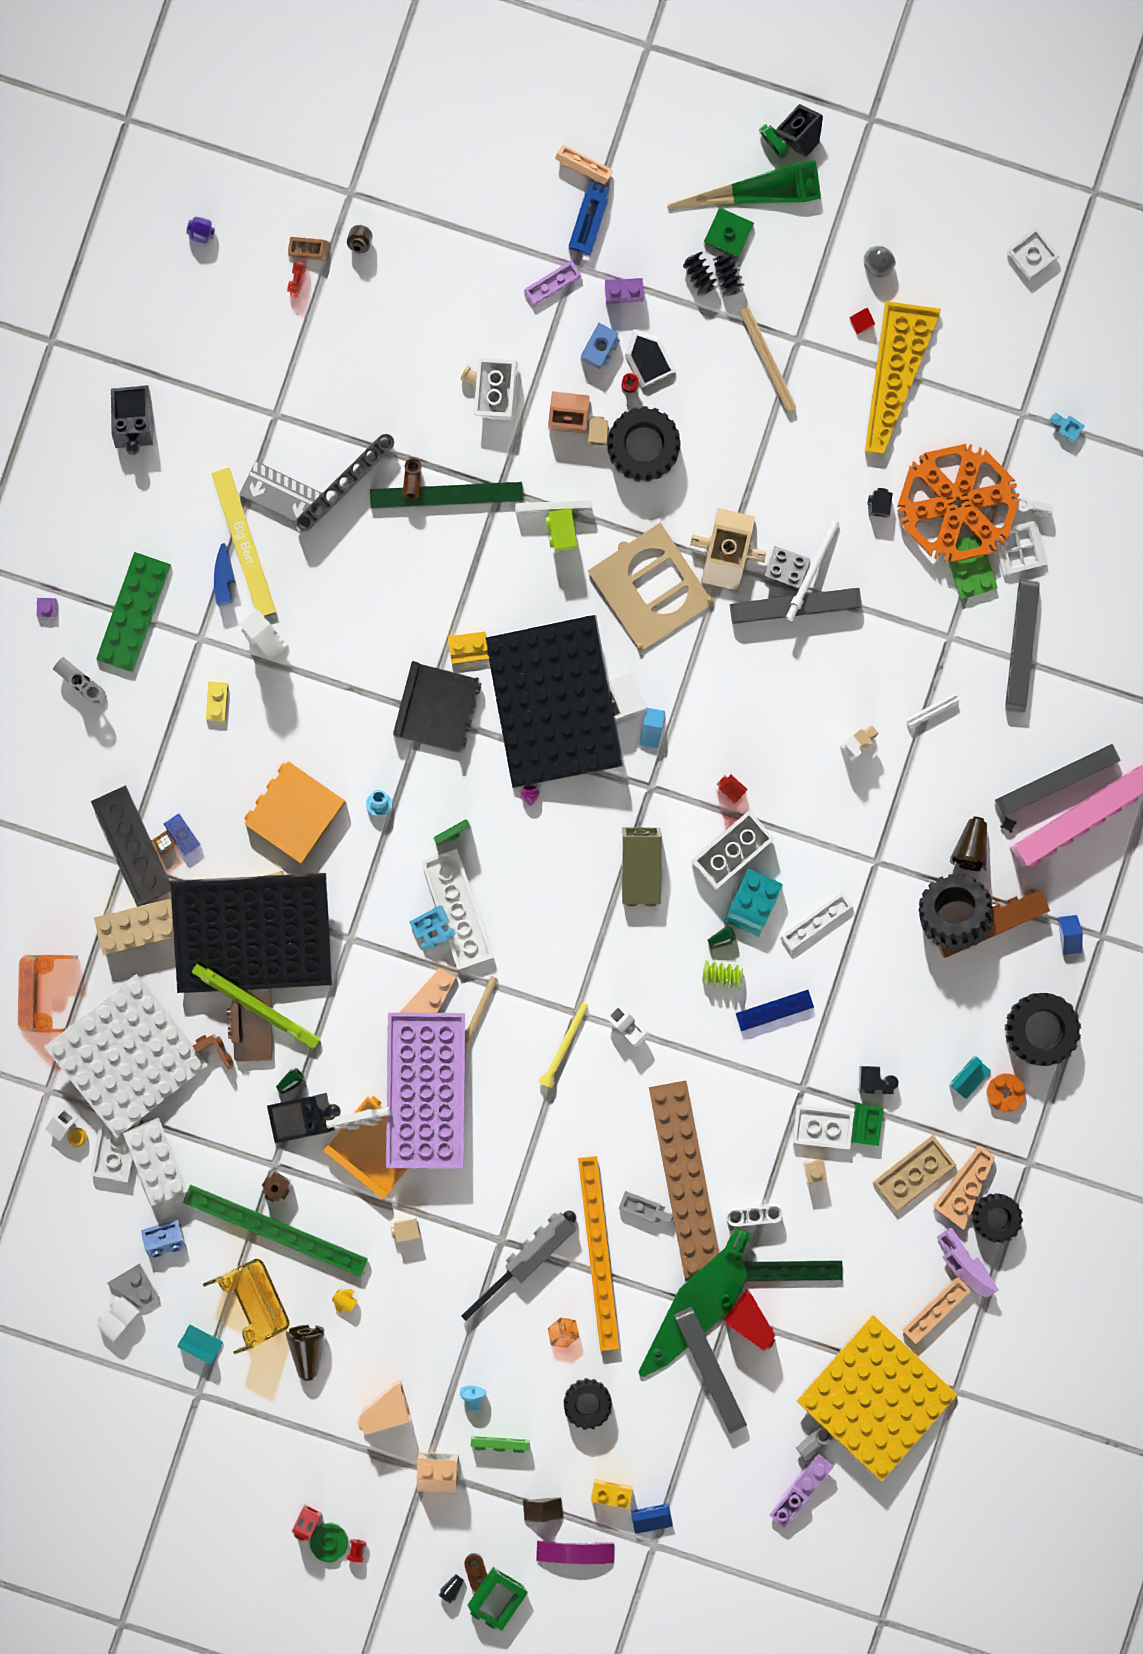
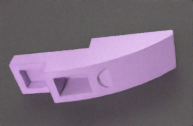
M952 1227L937 1236L946 1251V1254L942 1256L943 1259L967 1286L984 1297L999 1291L983 1263L978 1257L972 1260L969 1252L965 1249Z
M817 1454L786 1490L769 1516L785 1528L808 1501L813 1491L830 1473L833 1465Z

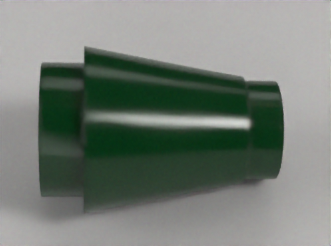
M725 926L707 939L711 949L734 944L733 942L737 940L731 926L728 928Z
M298 1068L290 1069L276 1085V1088L283 1095L302 1085L305 1077Z

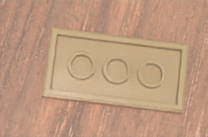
M932 1134L872 1182L897 1213L957 1166V1164Z

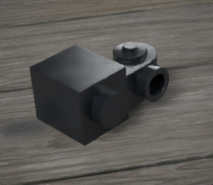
M859 1066L858 1089H862L863 1093L875 1094V1090H882V1094H894V1090L899 1084L897 1077L887 1075L882 1080L880 1078L879 1066Z

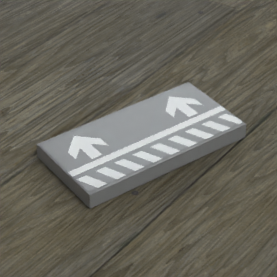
M255 460L239 496L295 522L296 518L322 492ZM317 504L313 506L314 514L319 507ZM301 518L299 525L307 528L309 522L306 518Z

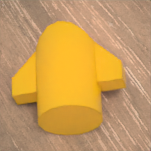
M338 1289L332 1297V1302H334L337 1312L341 1313L344 1309L350 1313L358 1300L352 1297L354 1294L353 1290Z

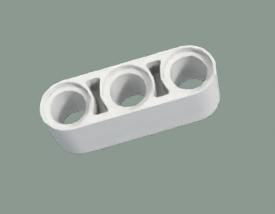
M776 1204L731 1208L726 1213L728 1223L735 1227L776 1223L783 1217L781 1208ZM770 1209H778L779 1214L776 1218L769 1217L768 1212ZM751 1211H759V1218L757 1220L749 1218ZM733 1212L740 1214L738 1222L730 1220V1215Z

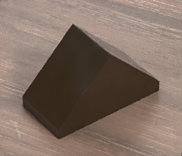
M561 1497L523 1500L524 1520L546 1522L562 1518Z

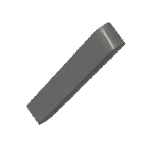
M390 434L379 436L296 518L295 528L299 532H307L318 523L393 448L394 438ZM382 438L388 439V448L381 446L380 440ZM368 451L376 454L375 461L367 459ZM354 465H360L362 467L363 471L361 475H357L354 473ZM341 478L348 479V488L341 487ZM328 491H332L336 495V499L333 502L328 501L326 498ZM316 504L322 507L320 515H316L313 512V506ZM301 518H306L309 522V526L305 529L299 525Z
M1019 580L1005 701V710L1026 711L1040 583L1036 581Z
M860 588L805 594L803 598L804 603L801 609H798L795 616L861 608ZM796 595L729 604L732 624L786 618L791 607L790 603Z
M1112 743L994 801L1002 817L1097 773L1121 761Z
M690 1306L674 1314L729 1433L731 1434L746 1427L747 1423L692 1307Z

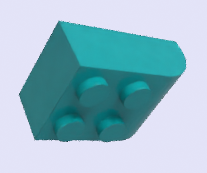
M748 868L729 907L724 922L759 937L783 884Z

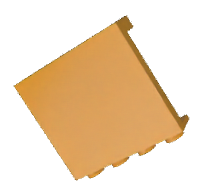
M288 761L286 764L283 762L279 767L277 778L270 780L266 786L268 790L265 795L261 794L255 802L257 804L256 808L246 814L244 818L246 822L244 824L303 864L346 801Z
M367 1096L354 1113L370 1109H383L380 1106L382 1102L375 1096L371 1098ZM383 1116V1120L377 1121L378 1124L374 1126L359 1125V1129L356 1130L341 1128L323 1150L382 1199L386 1197L408 1169L386 1168L387 1116Z

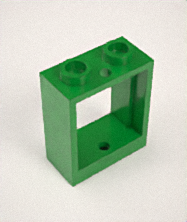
M492 1567L467 1604L471 1611L470 1615L477 1620H485L486 1625L492 1629L498 1628L503 1631L528 1594V1590L522 1583ZM499 1583L514 1592V1595L496 1619L480 1608L496 1584Z

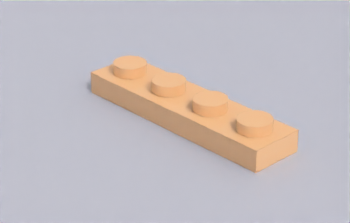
M957 1276L902 1330L917 1344L971 1290Z

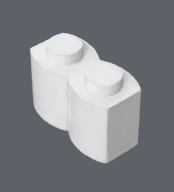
M125 1296L121 1298L116 1297L110 1304L112 1307L108 1313L104 1311L97 1319L99 1323L96 1327L113 1341L122 1334L141 1311Z

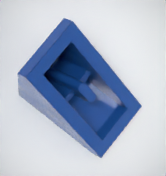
M1078 916L1058 917L1062 955L1082 953L1083 932Z

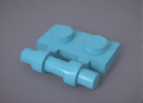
M442 905L409 921L416 938L424 937L425 942L421 944L424 950L437 947L438 943L446 942L456 934L453 928L446 930L444 926L450 923ZM437 930L438 935L433 937L431 932Z

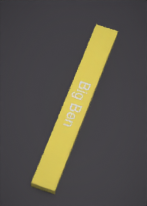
M228 467L211 473L255 610H258L263 617L277 613L231 470Z

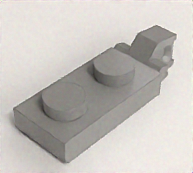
M626 1190L618 1208L654 1223H659L661 1219L671 1222L673 1217L672 1214L664 1211L665 1206Z

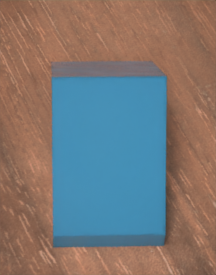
M653 708L645 710L639 745L653 748L659 747L664 710Z

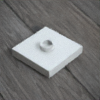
M1037 226L1006 250L1029 281L1060 257Z

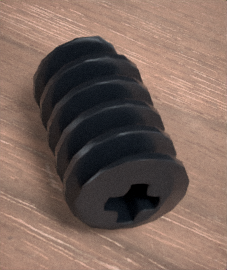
M703 252L693 254L683 264V268L688 269L686 274L688 276L692 275L690 282H695L693 288L699 289L697 291L698 296L705 295L718 287L713 285L717 279H710L713 272H706L710 266H703L706 258H699Z
M725 254L713 259V261H716L714 267L719 268L716 274L720 275L718 281L723 283L720 287L722 290H725L723 292L724 297L742 292L740 288L745 286V283L738 282L743 276L736 275L741 270L734 269V266L738 264V261H732L736 254Z

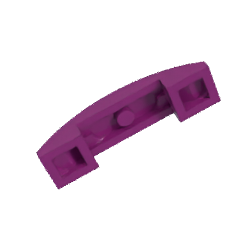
M537 1540L536 1561L563 1564L614 1563V1543H559L556 1541Z

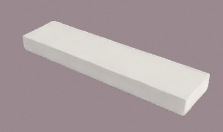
M591 500L515 504L516 514L550 512L569 508L572 511L592 510Z
M842 891L780 935L789 950L793 951L853 908V905Z

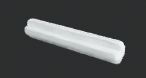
M952 694L907 718L906 722L912 728L959 703V699L956 694Z

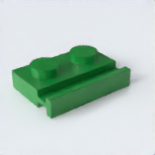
M855 1104L851 1143L879 1146L883 1107Z

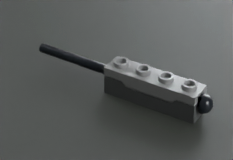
M571 1210L564 1213L560 1212L559 1214L553 1213L547 1219L549 1223L544 1228L540 1226L533 1233L535 1237L531 1241L525 1240L519 1246L521 1250L517 1254L513 1252L505 1260L507 1262L505 1265L507 1272L474 1302L461 1317L467 1321L513 1276L520 1283L528 1278L577 1230L571 1223V1221L573 1223L576 1222V1214Z

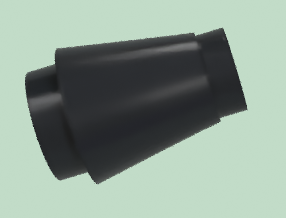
M455 1573L440 1589L438 1596L451 1604L453 1600H456L465 1580Z

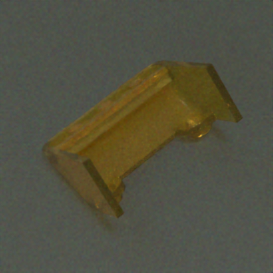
M253 1259L203 1283V1286L206 1287L218 1282L223 1291L229 1292L234 1290L249 1325L242 1330L245 1345L234 1350V1355L254 1348L288 1329L289 1318L262 1260Z

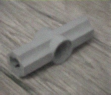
M822 1426L816 1427L813 1433L795 1447L806 1461L834 1438L827 1432V1438L820 1440L818 1437L819 1432L825 1430Z

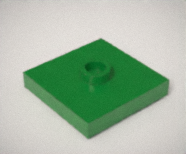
M719 207L704 243L727 254H736V258H738L754 222Z
M465 819L434 836L433 839L437 845L449 839L453 841L461 836L460 833L470 828L471 825Z

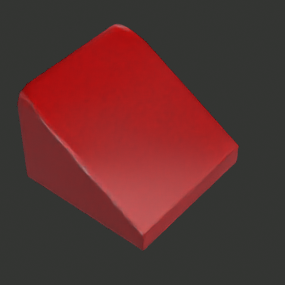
M868 307L849 317L857 335L875 326V321Z

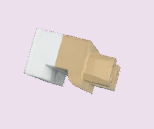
M872 725L865 731L861 728L841 744L840 747L852 761L862 753L859 749L861 746L867 748L874 744L872 739L879 735V733Z

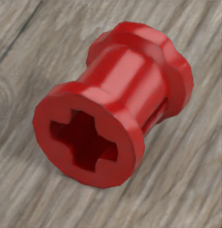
M632 373L625 374L621 383L623 391L626 393L635 392L638 388V377ZM627 380L633 382V387L626 385Z
M350 1539L351 1548L349 1555H347V1560L363 1563L364 1558L362 1556L367 1542L359 1539Z

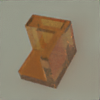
M560 1317L548 1327L551 1346L567 1348L579 1338L576 1320Z

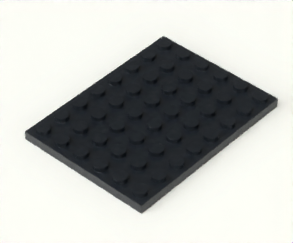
M596 615L485 637L512 788L624 766Z
M326 873L170 881L177 993L218 991L203 982L199 976L192 973L196 964L205 969H210L242 990L332 985Z

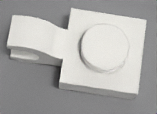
M1021 497L1020 501L1025 502L1026 507H1018L1017 510L1023 513L1031 509V511H1035L1036 515L1045 517L1046 514L1052 513L1054 505Z

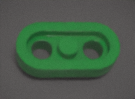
M764 124L758 129L764 140L781 159L789 154V146L783 139L780 140L776 136L777 132L772 125Z

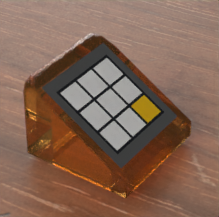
M168 829L152 840L161 856H164L178 846Z

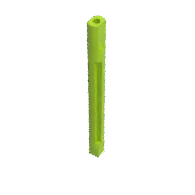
M196 964L193 968L192 973L199 976L203 982L309 1048L314 1049L318 1044L319 1037L208 968L205 969L199 964Z

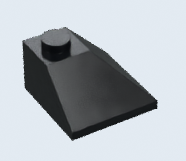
M799 104L776 128L777 135L795 152L807 157L820 142L823 115Z

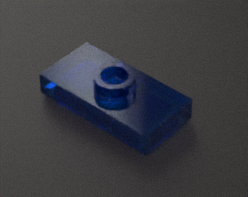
M180 813L163 824L185 856L201 845Z

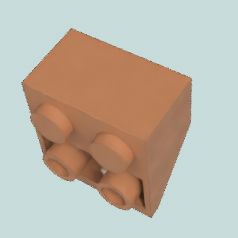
M552 391L548 430L586 434L590 395Z

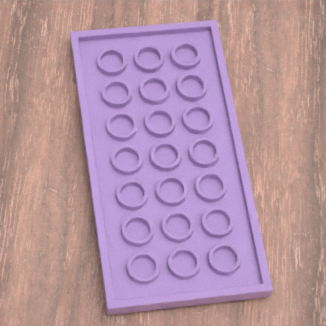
M388 1012L387 1108L390 1107L391 1115H387L386 1168L464 1169L465 1013Z

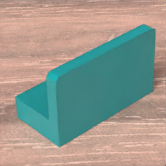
M973 1056L949 1085L963 1098L967 1099L989 1075L991 1070L977 1056Z
M190 1324L177 1347L211 1365L223 1341Z

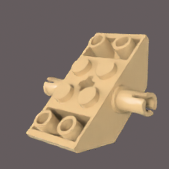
M718 508L712 535L707 538L692 534L690 546L703 548L708 551L701 583L738 591L745 561L751 559L762 563L765 562L767 551L750 548L749 546L755 516ZM727 544H730V547L733 550H730V552H726V549H724L723 547H726Z

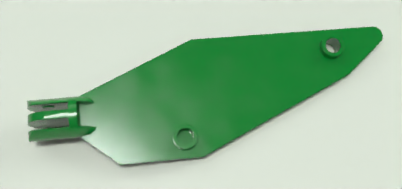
M734 1228L725 1248L678 1289L640 1366L638 1373L641 1377H645L667 1366L688 1348L674 1314L691 1306L705 1333L731 1310L747 1278L742 1255L752 1234Z

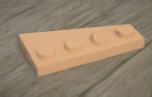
M439 968L399 1013H438L456 976Z
M978 1145L933 1204L935 1209L963 1230L995 1157Z

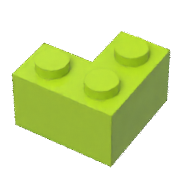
M572 509L548 512L545 522L547 531H551V536H548L550 548L554 547V552L577 549Z

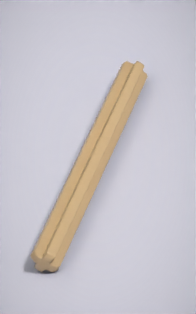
M743 308L740 314L786 411L791 412L796 409L794 400L750 308Z

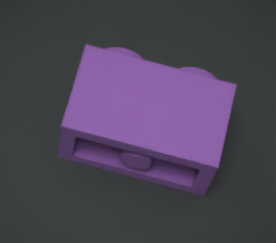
M643 278L605 280L604 282L605 304L643 302L644 300Z

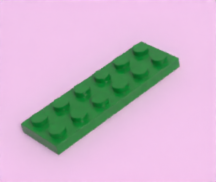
M137 552L133 553L96 660L133 673L171 564Z

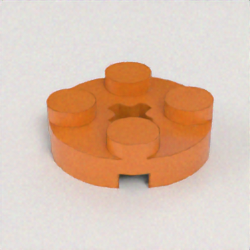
M1002 1073L995 1076L989 1081L986 1088V1095L990 1104L999 1111L1010 1112L1017 1110L1025 1099L1024 1083L1013 1074ZM1008 1087L1011 1095L1003 1098L1001 1090H1005Z

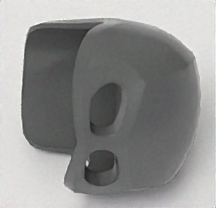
M884 246L869 248L863 257V262L867 265L869 272L877 278L889 275L896 266V259L893 253Z

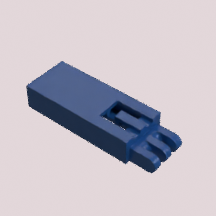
M591 181L588 193L585 192L568 245V249L590 256L608 203L606 197L610 188L605 186L604 193L600 192L602 184L599 183L597 190H594L595 182ZM590 203H592L590 211L595 212L596 210L595 217L586 215Z

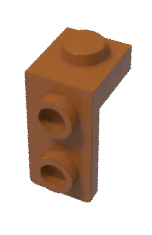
M213 1034L206 1037V1035H203L195 1040L196 1044L193 1045V1048L196 1052L214 1044L227 1070L233 1068L231 1065L234 1063L229 1053L225 1054L222 1048L225 1045L220 1036L216 1037Z

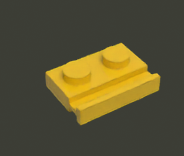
M486 631L448 636L451 664L488 660Z

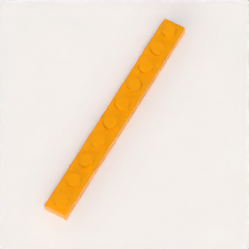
M597 1156L578 1158L599 1346L600 1351L619 1349L598 1160Z

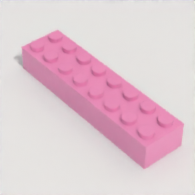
M1143 765L1137 766L1011 846L1010 849L1022 867L1028 866V868L1041 862L1040 858L1042 856H1051L1058 851L1056 849L1058 846L1063 847L1073 842L1072 837L1075 835L1077 837L1084 835L1090 831L1089 827L1091 825L1093 827L1098 826L1106 821L1105 816L1115 815L1123 810L1121 806L1131 805L1139 800L1137 796H1143Z

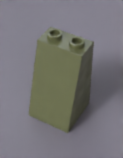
M622 827V904H626V906L633 907L637 906V904H645V906L652 907L661 904L662 836L660 827Z

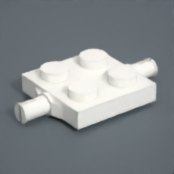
M390 1107L376 1110L370 1109L334 1117L333 1120H327L326 1125L328 1129L339 1126L342 1129L348 1128V1130L359 1129V1125L365 1124L366 1126H374L378 1124L377 1121L383 1120V1116L391 1115Z

